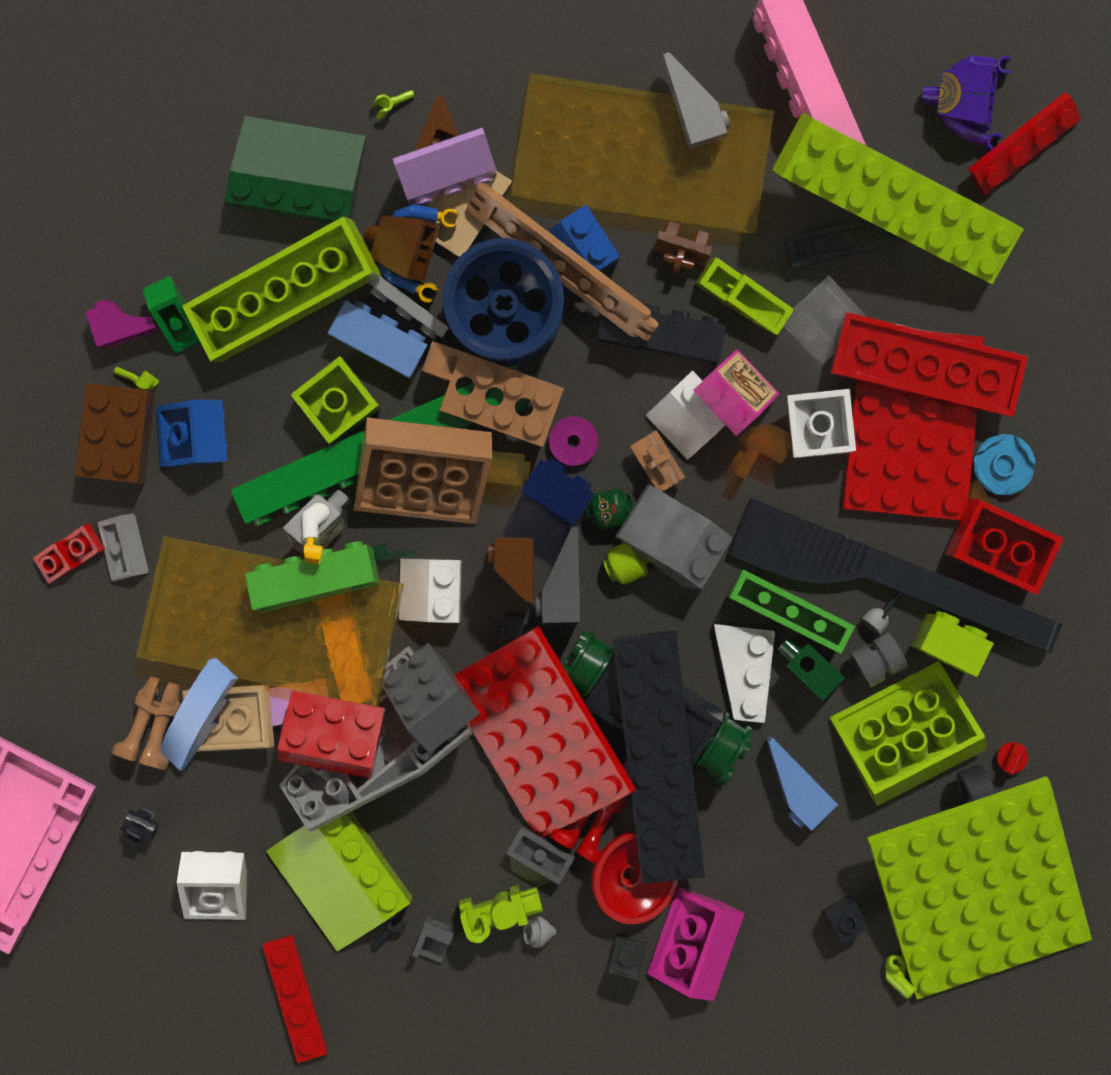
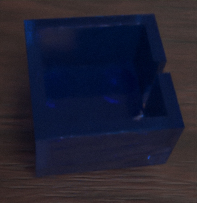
M552 458L548 462L541 459L521 492L574 525L594 495L589 490L592 484L578 475L574 479L568 477L563 473L566 468Z

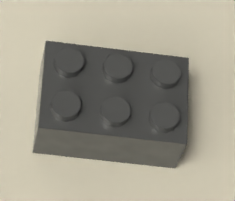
M429 643L416 651L409 660L399 668L391 671L380 682L408 732L429 754L479 714V711L450 666Z

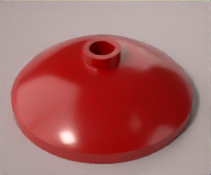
M636 831L622 834L607 844L598 856L592 873V891L598 906L607 916L624 924H640L655 918L668 906L678 884V880L642 884ZM629 868L628 875L624 877V871Z

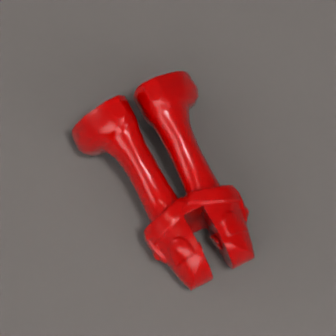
M626 796L599 809L588 833L578 845L577 853L596 863L598 856L602 852L599 844L604 829L614 813L620 814L626 805ZM591 814L561 829H554L550 837L563 846L573 849L578 841L581 830Z

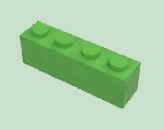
M362 541L345 544L344 550L333 552L332 549H323L319 565L306 562L302 559V556H294L284 559V564L272 567V563L260 564L253 567V572L245 573L251 607L253 611L258 613L380 585L373 548L367 544L363 545Z
M742 569L739 570L726 596L842 654L855 628L854 625Z

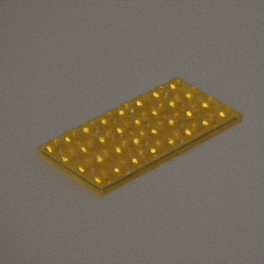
M530 73L511 197L577 208L587 205L590 210L755 235L774 111L718 102L720 111H726L730 122V128L726 129L727 135L725 139L689 150L672 95Z
M167 536L163 537L136 657L201 671L209 659L217 658L239 679L378 707L404 584L379 579L380 585L258 613L253 611L251 607L245 573L253 572V567L260 564L272 563V567L284 564L282 559Z

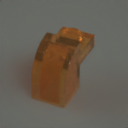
M770 424L757 425L743 432L736 442L746 447L744 452L739 449L730 464V466L735 468L732 475L744 480L758 455L776 465H781L792 447L791 434Z

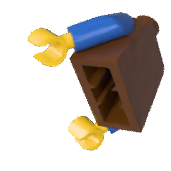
M412 204L396 210L393 216H383L378 227L369 225L366 228L364 240L367 243L373 244L371 256L373 260L379 263V270L388 283L411 294L414 292L419 293L420 299L424 302L433 301L432 298L426 297L423 294V290L429 287L438 291L437 286L430 282L421 285L418 281L424 282L440 228V225L435 224L436 221L442 222L446 228H455L457 225L446 223L444 218L449 213L458 215L456 210L446 209L444 212H438L437 208Z

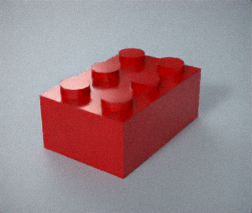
M970 498L945 555L1026 592L1038 595L1064 538L980 499Z
M291 690L277 749L278 759L281 762L370 779L373 775L384 725L385 708Z

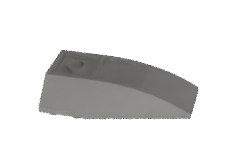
M409 646L370 677L376 698L360 703L385 708V720L372 777L369 779L296 764L279 785L308 831L312 832L423 775L473 734L468 722L429 754L408 732L380 682L391 671L399 668L411 658L415 652Z

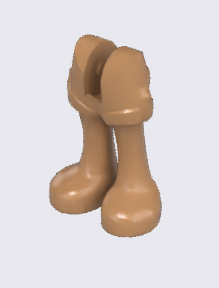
M150 676L143 689L137 693L135 704L139 707L128 736L124 741L115 743L111 753L124 759L137 761L141 739L151 715H154L155 718L149 739L139 763L167 770L169 760L162 754L161 745L171 716L176 715L180 707V685L169 682L160 703L156 701V697L159 693L161 679Z

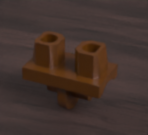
M668 221L662 231L659 230L652 253L664 256L663 262L674 265L672 270L674 275H678L680 267L691 271L693 266L705 269L712 251V247L709 246V233L698 230L694 231L692 240L680 237L683 227L678 223Z

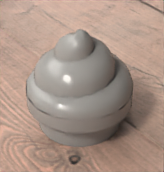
M533 917L523 927L525 943L532 945L534 948H542L556 935L555 928L542 917Z

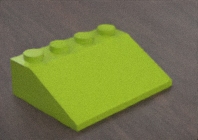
M939 661L830 717L854 766L877 806L987 750L984 733Z
M353 812L312 832L308 831L303 824L266 851L336 951H339L409 905L413 898Z

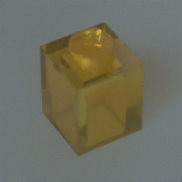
M492 451V462L486 483L522 486L523 480H529L531 462L525 461L524 454Z

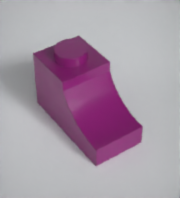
M109 299L96 302L92 305L93 309L85 311L96 346L103 350L162 331L153 316H129L123 312L121 305L116 302L111 303Z

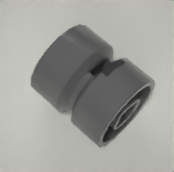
M889 632L874 639L872 647L869 648L864 645L850 653L857 671L869 688L884 681L886 673L895 675L908 667L902 651Z

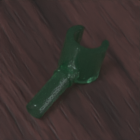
M386 543L372 546L375 561L377 562L395 558H415V550H394L389 552Z

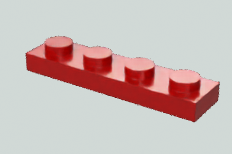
M1065 92L968 168L972 180L980 193L983 195L988 194L1081 120L1072 96Z
M294 934L264 942L262 946L297 1063L326 1055L328 1048Z

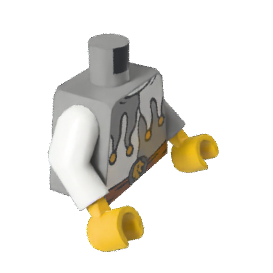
M337 490L328 501L320 495H316L283 527L290 544L304 555V560L308 563L319 565L323 549L329 546L345 526L341 513L351 503V500L340 490Z

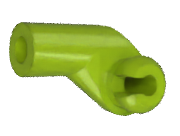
M892 954L886 959V980L908 1000L917 988L913 987L912 983L906 979V966L903 957L899 954Z

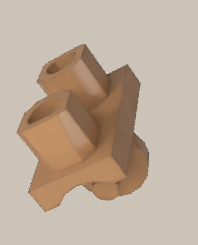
M657 430L630 446L653 486L661 492L686 478Z

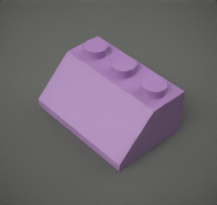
M483 127L393 158L409 205H428L434 202L433 197L444 193L446 197L457 195L463 192L462 187L473 183L475 187H477L478 183L488 184L493 181L492 177L497 175Z

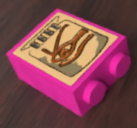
M738 349L693 390L735 436L755 420L779 395L777 390Z

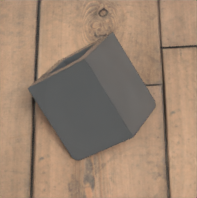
M427 917L413 950L412 957L418 958L419 955H422L437 962H442L454 935L455 927Z

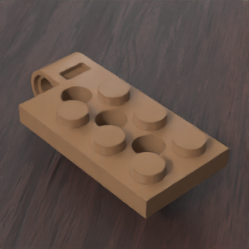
M433 341L422 371L427 374L450 381L440 411L537 446H544L564 388ZM467 377L474 382V390L471 394L461 395L458 393L456 384L459 379ZM491 388H498L504 394L502 403L497 406H492L486 401V393ZM526 398L532 402L533 411L530 415L520 416L516 413L515 404L519 399Z

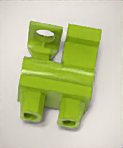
M519 885L510 887V892H500L492 900L473 905L471 897L459 900L460 918L465 935L469 941L474 943L483 942L489 936L490 928L496 926L497 929L504 930L514 926L517 921L520 927L528 924L529 915L543 911L537 886L520 891Z

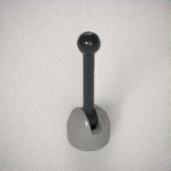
M897 591L883 609L874 608L869 610L861 619L862 622L874 633L881 635L889 624L887 612L904 593Z

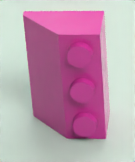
M677 887L647 974L690 998L714 1001L745 913L721 901Z

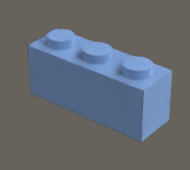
M345 300L328 334L412 380L429 350L428 345L424 343L426 338L411 329L407 334L397 329L399 323L382 314L380 319L370 314L372 308L358 300H355L353 304Z

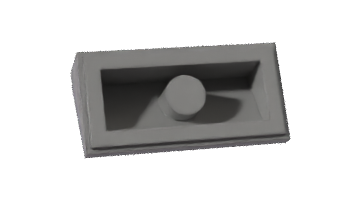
M127 514L97 522L102 544L105 548L104 552L111 581L148 573L136 516L134 514Z

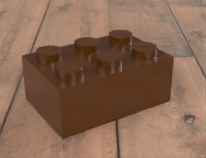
M86 383L75 476L145 484L155 401L154 392Z

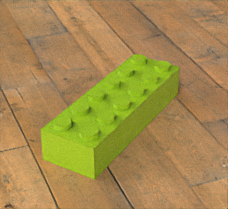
M343 216L182 305L209 360L212 362H224L378 278L381 274L354 221Z

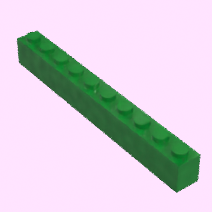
M515 364L510 367H507L509 369L518 371ZM474 382L457 389L458 393L461 395L471 394L474 390ZM491 388L487 391L485 398L488 404L497 406L502 403L504 394L498 388ZM445 395L389 419L392 421L469 430V427L476 425V423L440 411ZM526 398L519 399L515 404L516 413L526 409L525 403L530 400ZM364 431L231 489L245 524L254 523L256 527L272 521L271 515L282 510L285 515L301 508L299 503L308 498L312 500L316 495H320L323 498L329 495L328 489L339 485L342 490L356 484Z

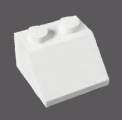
M694 371L689 373L645 415L687 460L725 426L717 415L693 391L702 382Z
M850 389L787 395L793 458L826 456L856 451Z
M401 558L399 620L459 623L461 621L462 560Z
M232 851L224 853L182 852L177 877V888L184 919L246 920L247 870L244 853Z

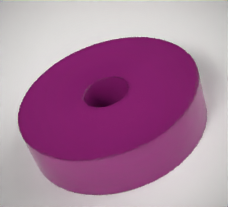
M576 416L566 417L557 422L552 428L549 436V447L553 456L562 464L579 466L585 464L594 456L598 447V435L593 425L586 419ZM570 436H577L580 440L579 445L576 447L569 446L568 438Z

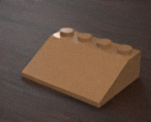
M367 418L353 510L476 524L492 462V432Z

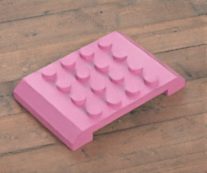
M0 737V950L10 954L26 930L93 800L97 786Z

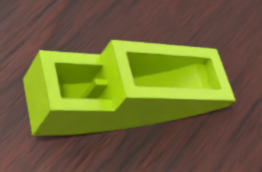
M717 257L710 260L695 285L729 308L774 335H778L794 311L793 308L745 274L741 275Z

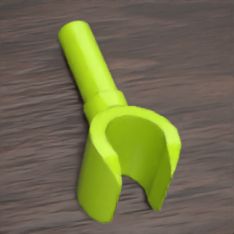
M412 90L391 98L381 94L377 96L371 108L377 105L381 106L383 109L378 112L376 118L383 119L392 107L414 98L415 94Z
M116 367L114 370V374L130 380L143 390L152 391L159 382L156 377L146 370L140 377L120 367Z

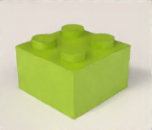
M340 356L291 394L330 445L339 442L367 420V418L381 409L377 401Z
M936 611L935 615L925 613L910 646L965 674L978 677L994 644L986 640L988 634L973 626L965 624L963 628L958 626L960 620L945 612Z

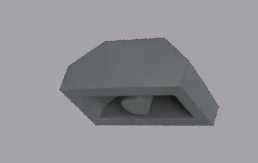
M522 825L506 851V854L510 857L511 871L538 887L550 882H555L559 885L575 859L574 855L546 837L542 838L531 831V829Z

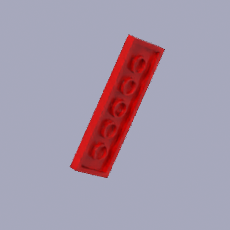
M846 312L830 374L1011 418L1014 417L1028 356Z

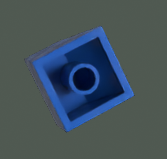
M587 205L582 206L565 217L548 231L600 272H604L619 262L620 255ZM562 284L567 295L570 294L572 291Z
M189 400L156 406L161 468L227 462L228 447L225 439L223 400Z

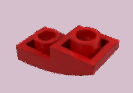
M88 523L61 541L53 543L33 557V560L48 584L92 559L104 551L105 548Z

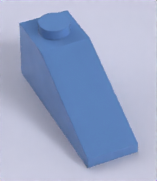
M769 735L765 740L786 805L792 810L788 816L800 828L806 825L812 831L838 804Z

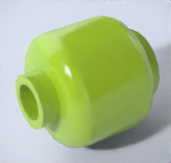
M625 543L610 548L607 552V558L604 559V565L613 582L618 581L623 585H628L647 576L649 571L648 563L650 562Z

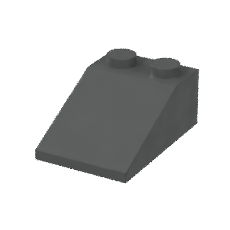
M651 485L646 486L615 536L682 587L702 590L733 537L711 520Z
M578 527L570 529L543 586L542 596H536V616H542V623L580 622Z

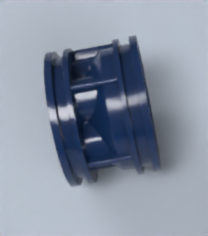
M491 239L468 249L451 267L443 290L444 313L453 335L469 354L501 366L525 363L534 359L548 348L561 326L564 305L562 282L553 263L536 247L516 239ZM507 264H514L522 271L520 281L513 286L505 285L499 278L500 270ZM476 279L485 281L489 287L487 297L479 301L471 299L466 293L468 284ZM540 291L545 295L547 302L543 309L533 312L525 307L524 299L529 292ZM498 300H512L510 303L512 309L510 311L505 309L497 310L500 307ZM480 315L489 317L493 322L492 331L485 336H478L471 330L473 319ZM516 322L525 324L529 330L527 339L520 343L511 342L506 336L508 327Z

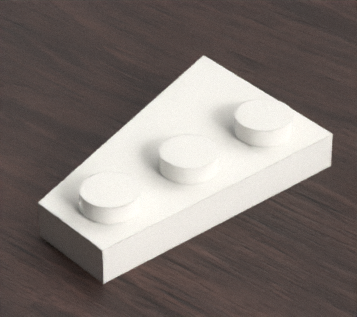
M713 624L733 719L765 723L775 631Z

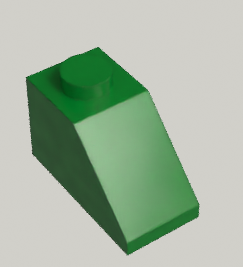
M171 275L143 288L148 309L175 353L200 342L182 305L186 304V301Z

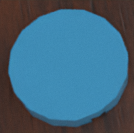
M998 434L987 438L978 446L973 456L972 470L976 481L986 491L995 495H1011L1023 490L1030 483L1034 473L1035 457L1031 447L1023 439L1013 435Z

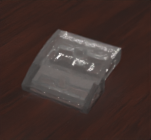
M828 276L793 308L794 311L784 326L821 366L835 354L844 314L849 312L862 316L866 315L835 281Z

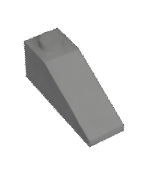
M670 52L663 54L662 64L689 150L725 139L727 135L726 129L730 128L726 111H720L718 102Z

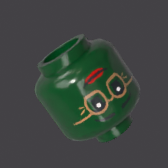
M613 488L595 493L591 498V505L587 506L586 511L589 522L591 524L595 523L599 530L606 532L621 528L634 506L629 493L624 494L621 489Z

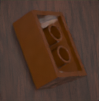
M494 538V544L488 545V563H495V571L526 602H533L534 538Z

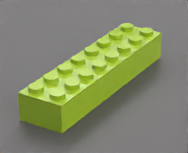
M803 112L772 169L778 175L990 284L994 283L1024 228Z

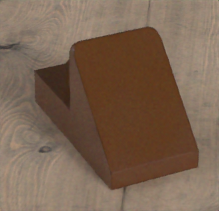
M437 95L414 151L441 142L438 135L449 139L459 136L444 97Z

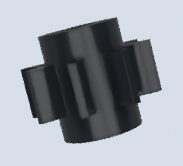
M143 806L139 808L138 812L131 809L120 828L121 831L127 834L124 841L136 847L142 841L149 844L159 826V823L153 820L155 812Z

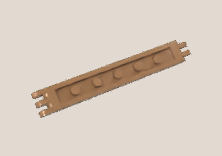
M478 183L476 192L473 193L471 201L466 207L468 212L502 238L520 240L536 247L553 263L563 285L632 337L639 336L647 341L651 339L653 332L658 327V322L650 316L651 311L649 308L487 184Z

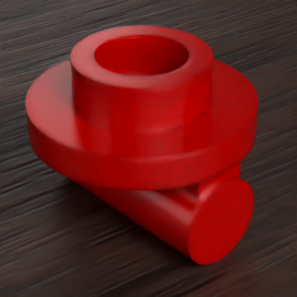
M1017 742L1003 744L998 749L996 756L1000 768L1012 775L1023 770L1028 762L1027 747Z

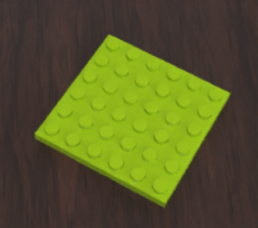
M1047 777L867 837L908 976L913 987L917 988L914 993L917 1000L1092 940L1053 789Z

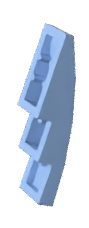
M217 658L209 659L193 683L168 728L161 745L162 754L180 771L185 769L217 724L214 719L227 702L224 697L238 679Z

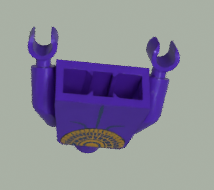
M1006 55L1001 56L995 61L993 57L968 56L952 65L950 70L942 72L940 87L924 86L922 92L923 105H938L937 115L944 121L947 129L961 139L977 145L982 144V148L986 152H990L994 148L990 143L991 138L996 140L1003 139L1000 133L995 132L987 135L986 131H991L997 78H1004L1011 73V70H1003L1000 64L1009 63L1011 61L1010 57Z

